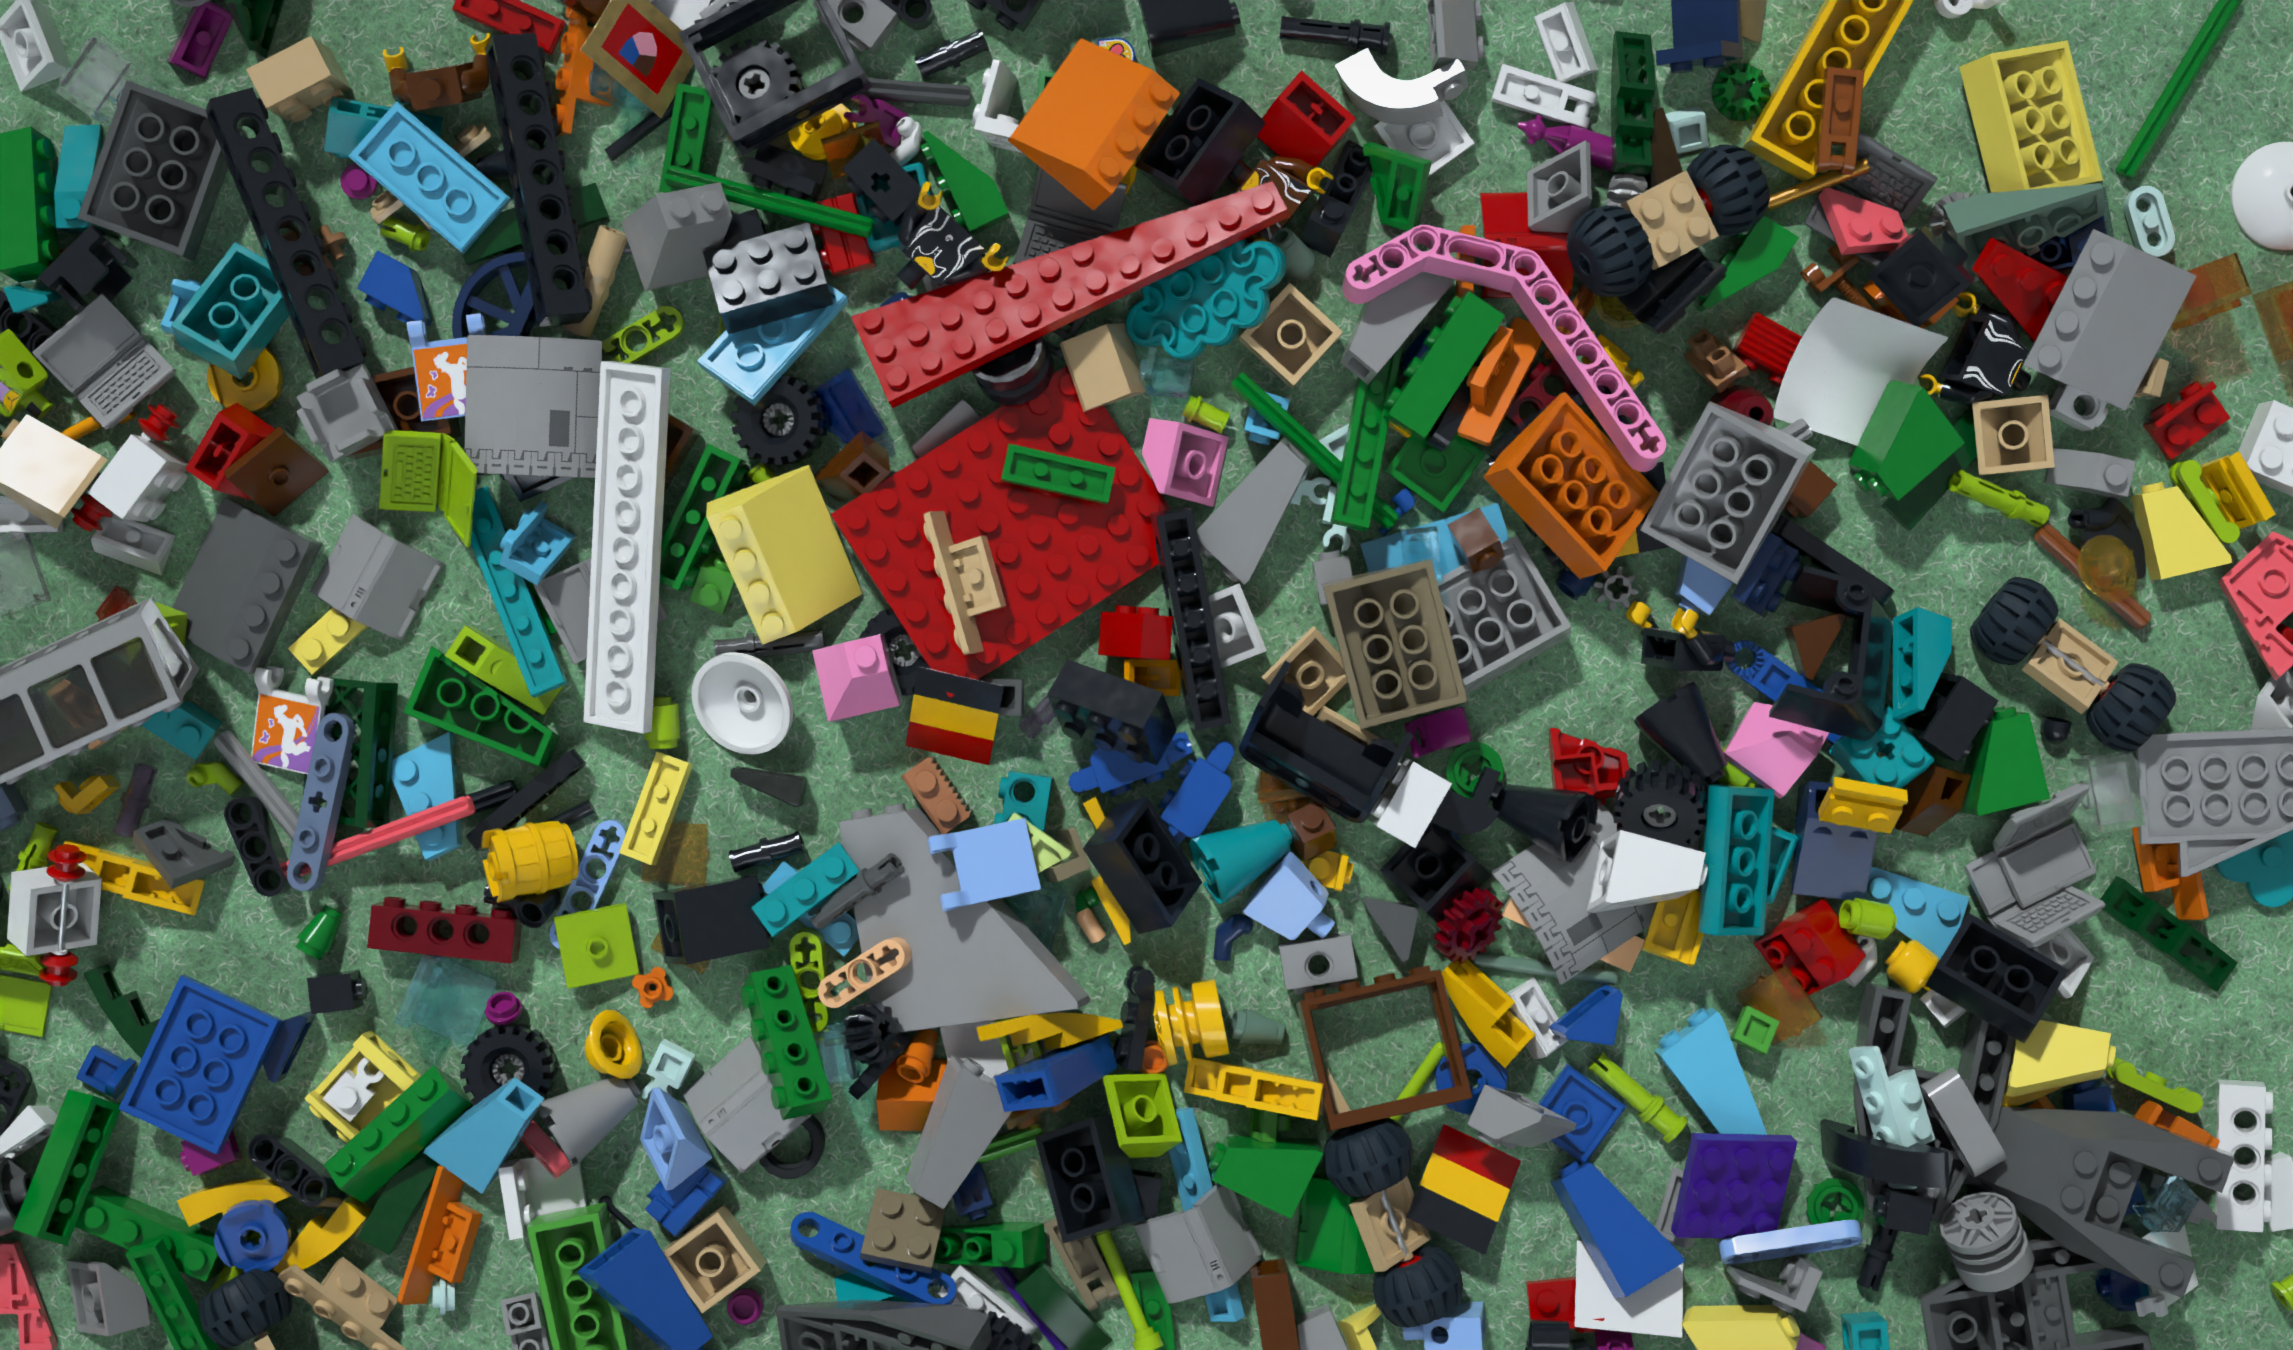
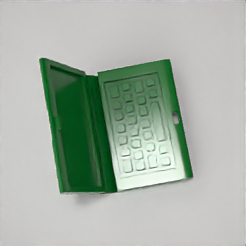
M1312 1176L1300 1200L1296 1250L1297 1265L1340 1274H1375L1349 1204L1360 1197L1346 1196L1335 1188L1328 1178Z

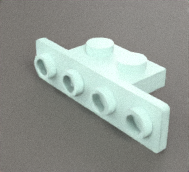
M1860 1046L1849 1049L1853 1070L1868 1115L1873 1138L1905 1147L1915 1143L1925 1145L1935 1140L1915 1069L1902 1070L1888 1077L1878 1046ZM1888 1183V1186L1892 1187V1189L1917 1188L1915 1186Z

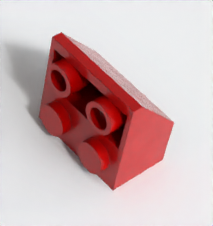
M1301 70L1263 116L1262 119L1266 124L1256 137L1277 156L1301 159L1317 168L1353 128L1356 118Z
M235 403L218 412L185 470L216 491L252 500L226 478L224 471L273 432L275 428L239 403Z
M1825 898L1800 908L1753 943L1795 1001L1848 978L1866 956L1853 936L1846 929L1840 927L1837 914Z

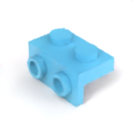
M543 501L533 511L527 509L522 515L515 531L509 529L500 543L503 553L499 564L535 585H538L567 552L575 538L574 534L544 518L548 504Z

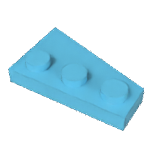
M448 732L393 759L391 778L407 816L457 798L455 779H458L453 755V747H455L454 733ZM461 819L415 835L425 860L432 861L462 846Z
M1872 866L1865 900L1891 905L1897 917L1895 929L1910 940L1919 941L1936 954L1939 960L1960 928L1970 897Z

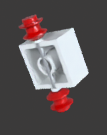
M159 404L157 408L148 405L152 413L148 419H138L139 425L144 432H142L141 436L131 434L87 492L88 494L80 496L84 503L80 509L72 507L70 510L75 515L72 519L74 523L88 532H92L93 529L102 531L103 527L99 521L102 517L112 518V512L123 520L148 522L149 519L154 520L163 512L166 503L163 502L171 490L173 492L177 491L187 479L185 468L188 463L159 442L171 440L167 434L170 427L180 428V425L175 421L178 418L175 412L163 404Z
M70 844L59 845L48 853L47 857L55 863L54 865L11 872L7 939L25 956L44 953L40 956V962L47 967L39 971V977L46 981L48 985L57 987L69 984L78 975L77 971L70 967L75 966L79 962V958L68 951V949L97 945L102 878L83 863L87 855L80 851L79 847Z

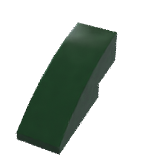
M425 1148L390 1179L357 1237L388 1255L398 1248L411 1221L419 1212L431 1189L437 1167L440 1165L423 1153Z
M1044 1260L1016 1282L1015 1290L1070 1350H1102L1113 1341L1068 1285L1065 1286Z

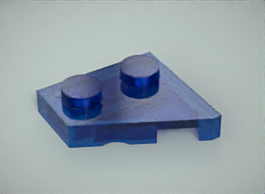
M847 368L816 388L818 391L815 394L817 397H823L826 405L822 406L823 412H828L829 420H824L823 427L827 428L828 432H832L840 437L843 442L848 444L860 431L866 433L873 440L888 431L887 426L851 368Z

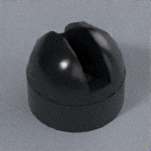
M2042 716L2040 725L2041 735L2051 744H2060L2070 734L2072 722L2061 718Z

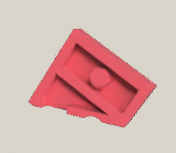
M1824 188L1818 196L1841 255L1890 251L1908 236L1901 217L1896 210L1832 188Z

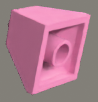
M1149 418L1142 456L1158 492L1214 507L1229 437L1181 422Z
M884 634L812 650L828 722L900 706Z
M1754 702L1723 753L1726 760L1764 788L1775 789L1774 795L1781 799L1816 758L1829 732L1769 717V711L1773 705Z

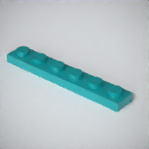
M485 486L475 492L471 545L529 693L532 697L536 698L564 686L568 682L528 581L499 564L503 553L500 543L508 530L491 488Z

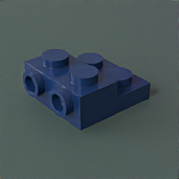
M1769 532L1732 597L1742 606L1764 618L1769 611L1775 613L1784 598V594L1780 593L1787 580L1791 582L1795 580L1803 566V563L1799 561L1802 555L1798 550L1787 545L1783 539Z

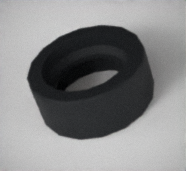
M813 1114L801 1124L809 1132L811 1138V1149L808 1156L798 1163L786 1164L777 1160L770 1151L759 1160V1163L768 1173L782 1179H795L808 1174L818 1164L825 1149V1133L821 1123Z

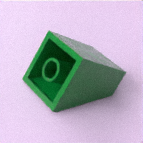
M1892 380L1887 384L1848 465L1855 473L1852 476L1854 482L1864 492L1871 491L1881 498L1885 496L1899 501L1965 442L1923 387Z
M2005 706L1994 708L1995 714L1992 720L1985 727L1980 728L1973 739L1975 741L1974 746L1966 756L1963 773L1971 775L1959 812L1981 816L2050 799L2029 713L2016 712L2015 707L2005 708Z
M1226 1136L1223 1144L1218 1141L1215 1143L1208 1158L1210 1162L1208 1167L1211 1168L1212 1181L1291 1219L1323 1156L1320 1141L1314 1138L1276 1137V1142H1261L1250 1136Z

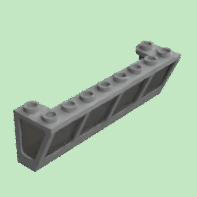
M151 598L0 667V784L5 782L7 785H11L19 781L28 771L37 768L38 771L44 770L54 764L58 757L67 753L69 756L77 755L85 750L89 743L99 739L101 742H105L116 736L120 729L131 725L133 728L147 722L152 717V714L161 710L164 713L171 712L184 702L183 697L193 686L192 681L199 668Z

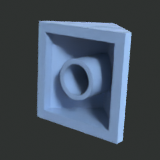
M652 1088L640 1141L665 1190L668 1191L677 1187L713 1157L687 1108L661 1088Z

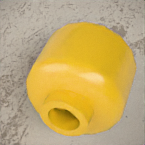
M1901 940L1884 961L1888 965L1886 973L1891 980L1911 994L1918 992L1921 988L1929 991L1930 988L1925 985L1939 962V957L1917 940H1910L1907 943Z

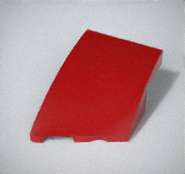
M1550 728L1548 732L1553 789L1586 792L1593 795L1596 800L1601 799L1600 805L1605 804V798L1615 797L1620 777L1625 778V772L1629 769L1627 754L1611 747H1601L1596 742L1586 738L1581 740L1567 735L1558 728Z

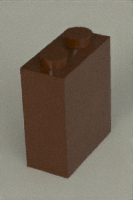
M1285 1258L1257 1262L1250 1268L1262 1349L1300 1350Z

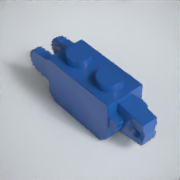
M1186 732L1175 733L1158 765L1146 761L1138 763L1128 758L1124 753L1115 750L1108 752L1099 747L1095 748L1090 757L1091 765L1079 769V772L1075 771V773H1072V776L1069 777L1068 786L1078 793L1083 792V790L1088 791L1100 787L1101 793L1110 791L1111 797L1131 790L1130 783L1143 779L1145 784H1149L1165 778L1164 771L1170 769V764L1193 752L1191 743Z
M1226 740L1218 742L1205 760L1200 756L1195 762L1188 759L1177 776L1183 780L1176 792L1169 789L1158 805L1163 810L1160 817L1178 845L1186 836L1191 838L1201 835L1232 788L1230 777L1224 772L1231 762L1230 759L1234 758L1235 749Z

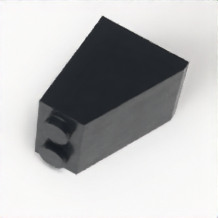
M744 876L653 892L664 962L688 965L768 948V939L771 935L751 908L765 897L763 886L758 882L757 876Z

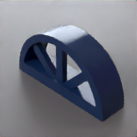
M524 252L509 253L496 257L478 268L467 279L458 294L453 310V339L468 337L466 315H471L473 308L509 324L507 327L487 335L529 337L536 321L529 279L521 295L511 270L516 267L526 266ZM498 275H501L514 313L478 298L485 286Z

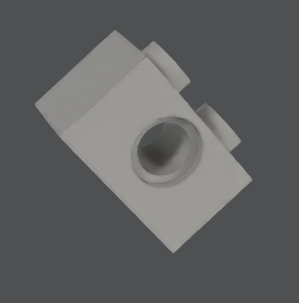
M828 0L844 33L848 35L847 39L850 45L860 53L867 49L874 55L900 21L897 13L880 0ZM814 1L812 5L816 12L819 13L816 19L829 29L816 1ZM859 8L864 11L863 17L859 22L849 23L845 21L846 13L850 9Z
M1349 932L1327 935L1323 939L1315 937L1278 944L1286 990L1293 989L1294 994L1315 991L1314 985L1329 983V988H1339V985L1350 983V979L1358 978ZM1322 955L1328 959V966L1322 973H1313L1308 969V963L1313 956Z

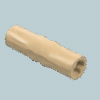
M599 226L585 262V274L583 276L585 289H589L591 292L592 309L581 323L562 325L566 330L584 337L592 336L602 307L609 296L610 286L615 280L616 270L628 241L625 233L609 226Z

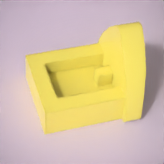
M1376 1304L1368 1306L1338 1322L1350 1350H1377L1367 1327L1381 1315Z

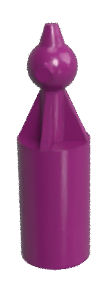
M1536 115L1535 119L1529 122L1518 123L1517 128L1525 133L1528 138V144L1534 145L1535 141L1543 138L1559 154L1586 140L1590 143L1591 166L1613 172L1611 137L1572 124L1546 128L1542 122L1543 117L1540 115Z

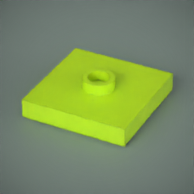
M626 902L553 917L567 989L639 974Z

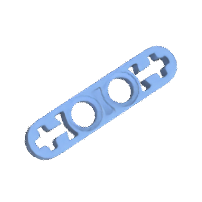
M611 819L603 821L597 826L579 864L578 877L572 880L556 916L564 915L566 911L569 914L580 912V910L574 907L572 901L574 894L578 891H585L590 895L592 903L588 910L598 908L622 855L619 851L628 830L625 824L619 820ZM614 826L617 828L616 835L620 837V841H614L610 844L607 852L614 853L611 859L605 853L594 852L595 846L600 849L604 847L607 837L602 835L603 830H610ZM598 858L604 861L606 873L602 878L597 879L589 875L587 866L591 859ZM553 922L549 933L550 941L559 949L555 923Z
M1841 1220L1731 1237L1720 1241L1718 1247L1722 1263L1733 1265L1848 1248L1862 1243L1863 1236L1859 1221Z

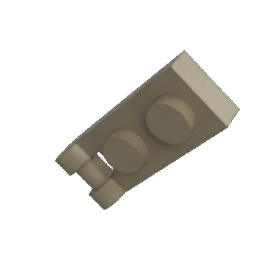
M1056 1216L1045 1221L1044 1227L1087 1309L1091 1312L1100 1307V1302L1108 1298L1114 1300L1120 1297L1113 1276L1093 1237L1063 1243ZM1099 1277L1103 1285L1092 1290L1088 1283Z

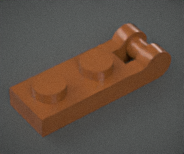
M1827 67L1824 70L1817 151L1814 158L1815 172L1827 173L1828 169L1839 170L1840 174L1852 175L1854 173L1865 70ZM1831 145H1843L1842 155H1831Z

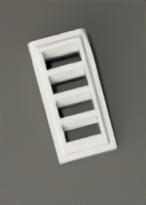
M27 1106L0 1136V1160L6 1158L15 1159L48 1137L58 1115L48 1106Z

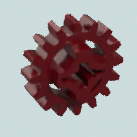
M1477 887L1472 894L1466 890L1463 893L1462 900L1458 901L1455 898L1453 900V907L1450 906L1443 911L1445 919L1436 925L1441 931L1434 935V939L1438 941L1435 946L1436 949L1453 963L1458 961L1460 964H1464L1467 957L1472 961L1475 960L1477 952L1480 950L1485 953L1486 945L1489 946L1491 942L1496 940L1494 932L1502 928L1498 921L1504 917L1501 915L1503 903L1486 889L1482 891Z

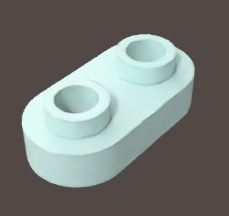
M2141 186L2132 190L2124 200V212L2135 248L2157 258L2167 254L2175 243V234L2164 197L2158 189L2152 186ZM2139 199L2147 203V210L2145 212H2141L2137 208ZM2149 234L2157 237L2158 243L2155 247L2150 246L2147 242Z

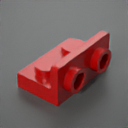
M2195 381L2179 392L2182 398L2174 404L2170 405L2169 402H2165L2149 413L2152 419L2145 423L2143 427L2167 460L2174 459L2230 419V416L2212 392V390L2217 388L2213 381L2202 384Z
M1576 1277L1526 1282L1529 1320L1568 1321L1569 1329L1575 1328L1576 1332L1581 1333L1597 1330L1575 1327ZM1605 1318L1592 1319V1320L1604 1321Z

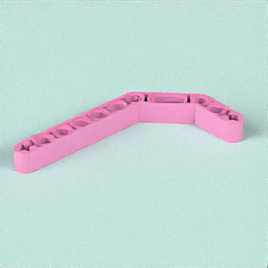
M1419 225L1349 264L1345 273L1342 292L1344 297L1354 304L1367 303L1421 272L1510 292L1628 465L1639 472L1650 471L1657 465L1666 449V439L1536 252L1430 225ZM1423 244L1429 248V251H1420L1414 245ZM1456 252L1486 259L1495 266L1485 267L1453 258L1450 253ZM1393 261L1399 267L1389 268L1383 262ZM1516 269H1526L1530 273V275L1523 276L1516 271ZM1536 298H1546L1550 305H1542ZM1563 326L1567 328L1571 334L1564 335L1560 333L1556 329V327ZM1576 356L1587 357L1591 364L1580 363ZM1604 385L1608 387L1612 394L1601 393L1597 386ZM1618 415L1629 417L1633 424L1622 423L1618 419Z

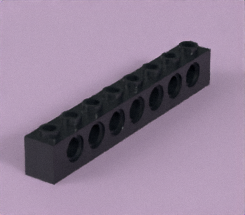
M536 34L493 35L485 47V54L537 325L541 327L578 324L590 313L592 309V296L590 290L585 289L583 280L585 260L582 254H578L576 244L579 230L577 221L571 218L569 206L572 203V193L570 186L565 184L563 177L565 157L563 151L558 150L557 146L558 121L555 115H551L549 103L552 98V90L549 81L544 79V50L541 46H538ZM513 71L523 73L527 80L517 78ZM520 105L528 106L534 115L524 113ZM527 140L537 142L541 150L531 148ZM533 174L543 176L547 181V185L538 183ZM540 209L550 211L554 220L545 218L541 214ZM547 244L556 245L561 255L551 253L547 248ZM553 278L563 280L568 290L559 289L555 285Z
M252 87L209 99L205 109L315 379L336 369L348 371L360 364H364V357L367 356L365 345L360 336L355 337L350 323L353 322L351 311L346 302L341 303L336 291L339 288L337 277L333 269H327L322 257L325 254L323 243L319 235H313L308 223L311 220L309 209L305 201H299L294 189L297 186L295 175L291 167H285L280 155L283 152L281 141L276 132L271 133L266 121L269 118L268 110L265 108L261 98L256 97ZM240 126L249 127L254 131L256 137L245 138L239 134L237 128ZM254 160L263 161L268 165L270 171L266 173L258 172L253 168L251 162ZM269 194L279 196L284 206L274 207L270 205L265 196ZM283 228L293 230L298 240H285L279 230ZM302 262L307 264L312 274L308 276L300 275L296 272L294 263ZM317 296L321 298L325 303L326 309L316 310L312 308L308 303V297ZM331 330L335 332L340 342L338 344L326 342L322 337V331Z

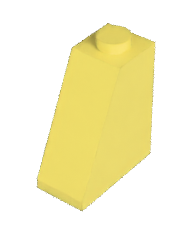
M2163 482L2141 486L2142 493L2131 496L2137 526L2144 546L2145 561L2150 580L2165 579L2232 563L2231 555L2178 486L2164 488Z
M2039 1020L2025 1044L2017 1039L2014 1041L2006 1095L2015 1097L2102 1078L2106 1067L2113 1068L2116 1046L2110 1045L2111 1033Z
M1775 1305L1692 1306L1686 1311L1681 1323L1697 1350H1796L1800 1336L1799 1326L1793 1316L1787 1315L1784 1310Z

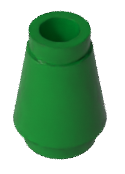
M325 904L322 910L317 913L297 936L300 940L295 947L318 960H322L325 953H330L344 914Z

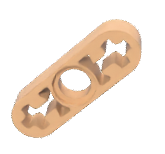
M891 937L878 943L828 975L818 986V996L821 1002L830 1008L841 1007L909 964L912 956L909 944L900 937ZM896 948L899 954L895 959L882 965L878 959L883 958L890 953V950ZM860 963H866L871 967L873 975L870 982H863L859 979L857 967ZM848 980L851 986L840 991L839 995L833 996L831 990H833L834 986Z

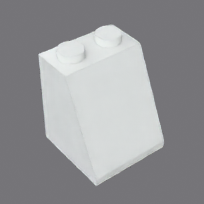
M1620 830L1601 841L1587 912L1597 913L1682 897L1698 889L1699 885L1702 886L1704 884L1708 871L1707 864H1704L1706 853Z

